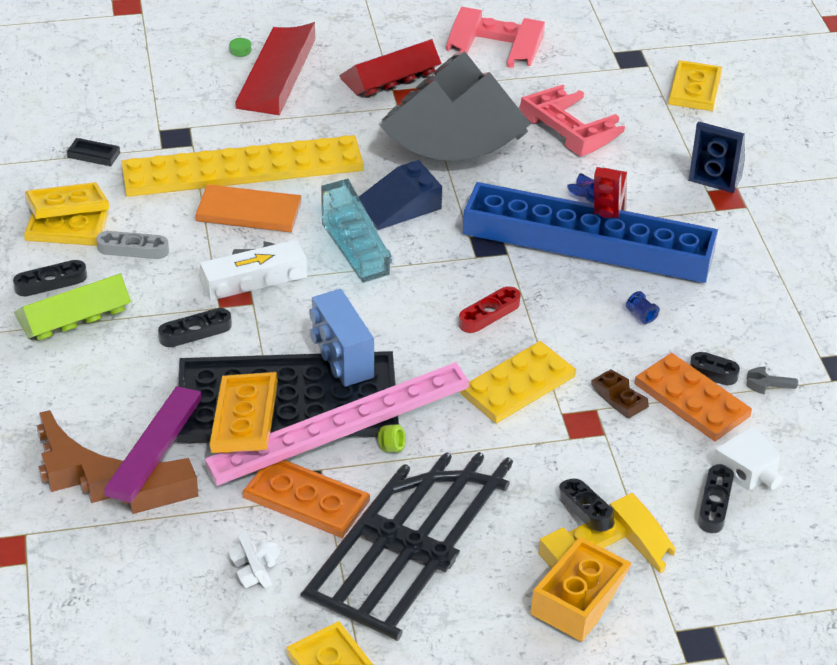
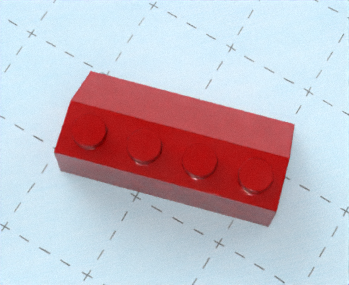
M433 39L356 64L339 76L356 95L365 93L366 96L379 92L377 88L384 86L385 90L397 86V81L404 80V83L415 80L417 79L416 75L420 73L423 76L430 75L442 63Z

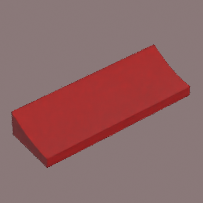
M315 22L297 27L272 28L235 101L236 109L280 116L315 42Z

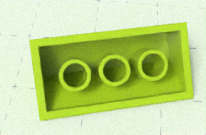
M119 273L22 306L14 311V314L28 338L36 336L39 341L53 336L52 331L58 328L65 332L76 328V322L84 319L87 324L102 319L100 314L110 311L111 315L126 310L125 305L131 303V299L122 274Z

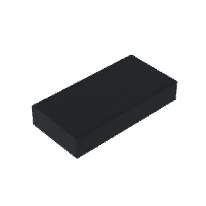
M76 138L67 150V158L110 167L120 154V146Z

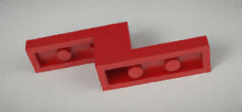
M596 167L594 174V214H599L604 218H619L620 210L626 211L627 172Z

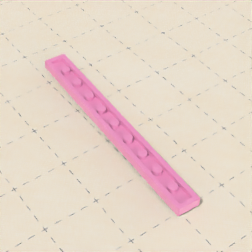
M457 362L270 433L267 450L221 452L205 458V465L216 486L465 390L469 387V380Z

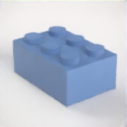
M337 289L312 297V309H309L312 321L310 337L312 342L320 347L322 358L330 363L334 377L339 378L344 387L374 378V337L343 290Z

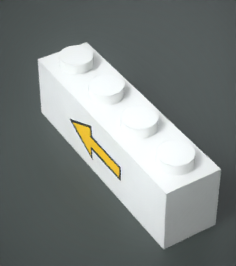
M292 240L200 262L201 282L211 301L307 277V258L298 241Z

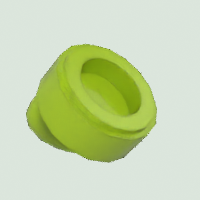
M385 425L380 428L378 443L384 452H401L404 449L406 434L401 425Z

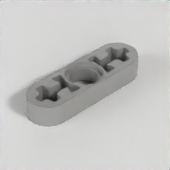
M104 231L96 238L98 251L105 255L161 259L169 254L168 239L162 235ZM131 243H137V244H139V245L133 246V247L127 246L128 244H131Z

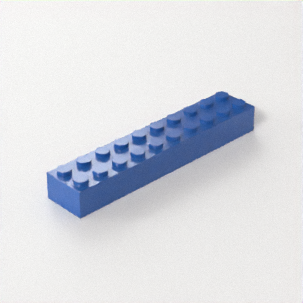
M476 182L463 215V234L702 283L707 281L718 229L624 210H620L619 218H604L599 214H594L593 204Z

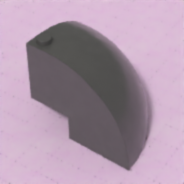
M465 51L455 53L434 71L435 76H429L416 87L417 90H412L401 100L402 105L393 107L379 123V126L392 139L408 150L432 159L447 161L469 160L492 153L514 138L518 140L528 132L527 127L531 125L490 72L482 73Z

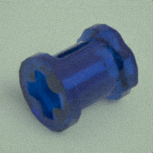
M642 291L633 293L626 302V308L630 312H635L643 324L653 322L660 311L659 306L655 303L651 304Z

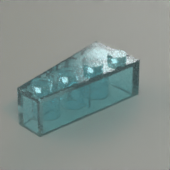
M349 178L322 185V225L361 282L364 283L390 275L391 253L382 242Z

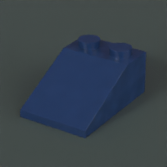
M698 121L688 181L734 193L743 174L745 133Z
M416 160L396 167L357 197L355 204L377 230H381L442 209V185L420 160Z

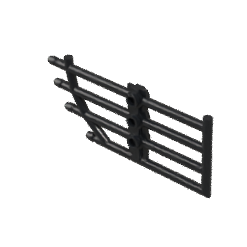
M447 452L441 455L427 473L406 478L410 472V467L407 464L402 465L301 592L300 596L398 641L402 636L403 630L396 626L437 570L447 572L453 566L457 556L460 554V550L454 548L455 544L495 489L502 491L508 489L510 481L503 478L512 467L513 460L510 457L502 460L492 475L476 472L484 460V454L481 452L475 454L463 470L444 471L452 458L451 454ZM435 482H453L418 530H413L403 525ZM468 482L484 485L444 541H438L428 536ZM416 488L393 519H387L378 515L393 494ZM361 535L375 541L333 597L318 591ZM386 547L400 552V555L359 609L344 603ZM411 558L426 564L385 622L370 615Z

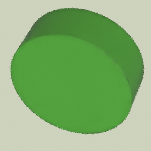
M246 38L231 40L229 43L230 53L237 57L247 56L252 51L251 41Z

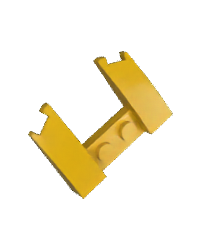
M632 492L610 503L615 522L611 529L599 532L583 524L567 532L562 527L540 538L538 554L552 569L580 536L602 548L626 537L659 573H662L666 568V563L662 558L666 552L674 556L676 548L650 511Z

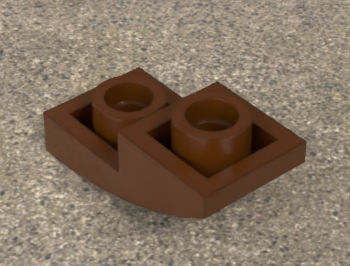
M612 369L591 380V385L601 397L627 418H631L649 407L648 398L632 390L629 385V379Z

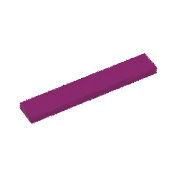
M179 386L174 388L104 488L106 497L132 503L202 400L201 391Z

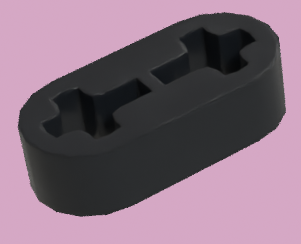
M696 352L691 356L690 366L713 382L722 385H733L738 381L740 367L735 361L706 352Z

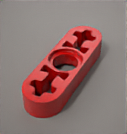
M506 286L463 309L459 313V328L466 333H475L518 309L521 298L520 291L515 287ZM491 307L496 310L493 312L485 311L484 308Z

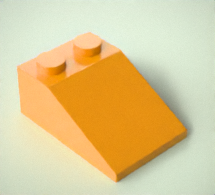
M580 536L533 590L530 614L582 642L600 620L629 571L631 562Z

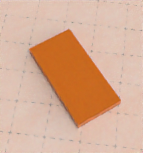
M207 184L195 214L196 221L292 232L302 202V196Z
M282 460L260 469L243 490V498L342 539L370 501V494L287 460Z

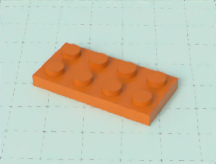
M672 352L635 376L636 386L714 442L751 416V407Z

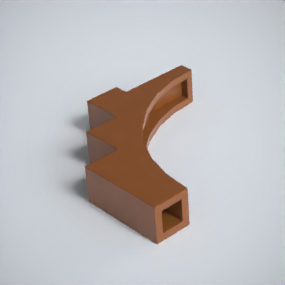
M50 410L40 412L41 424L36 425L40 441H46L43 444L44 453H41L43 465L38 466L42 483L48 482L51 492L80 485L82 493L88 492L91 503L109 499L110 497L105 496L104 488L123 461L100 455L81 446L62 430ZM184 458L159 462L132 503L122 501L123 504H129L132 514L199 497L197 476L190 459Z

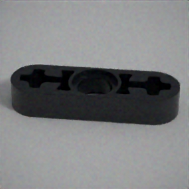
M70 260L18 273L13 278L14 291L17 295L26 297L80 284L87 279L86 264L81 260ZM49 276H55V277H56L55 279H52V280H45V279H44V278L49 277Z
M216 308L163 323L158 328L159 342L165 347H176L225 333L232 327L231 313L225 308ZM194 325L201 326V328L197 330L189 329V327Z
M723 464L712 466L707 476L698 519L699 527L707 533H718L724 527L734 472ZM718 477L723 478L722 485L716 484ZM718 495L723 498V501H712L709 496ZM710 511L716 513L714 520H709Z
M575 478L567 479L560 483L561 501L590 529L601 532L607 531L614 526L612 507L586 483Z

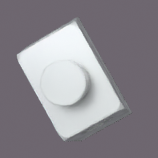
M752 426L715 450L713 466L723 464L732 469L734 472L733 481L747 490H752L763 482L771 489H776L783 481V476L777 472L780 460L779 452L755 426Z

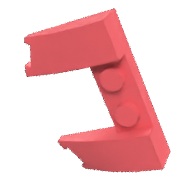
M461 6L453 24L446 50L449 51L452 46L460 49L459 52L465 51L468 53L476 36L514 43L507 61V67H514V60L527 59V65L531 66L544 37L545 22L524 18L520 25L493 18H482V10Z
M559 85L521 97L519 109L524 116L533 124L543 121L544 124L559 132L561 136L566 137L565 146L580 157L605 146L625 130V126H615L619 122L617 114L583 124L564 111L584 97V92L580 90L570 95L566 94L564 91L565 85Z

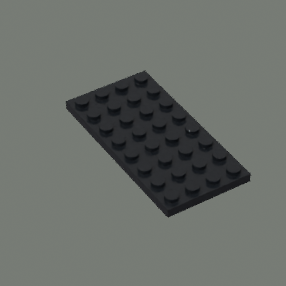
M393 351L374 352V378L346 387L343 386L339 378L334 377L330 363L322 358L321 353L179 358L178 386L201 391L202 400L177 435V443L210 441L222 376L276 372L278 383L270 433L395 386ZM398 416L344 437L378 436L382 426L399 425Z

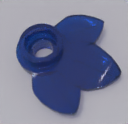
M580 173L576 184H568L567 188L572 194L585 197L588 201L594 203V179Z

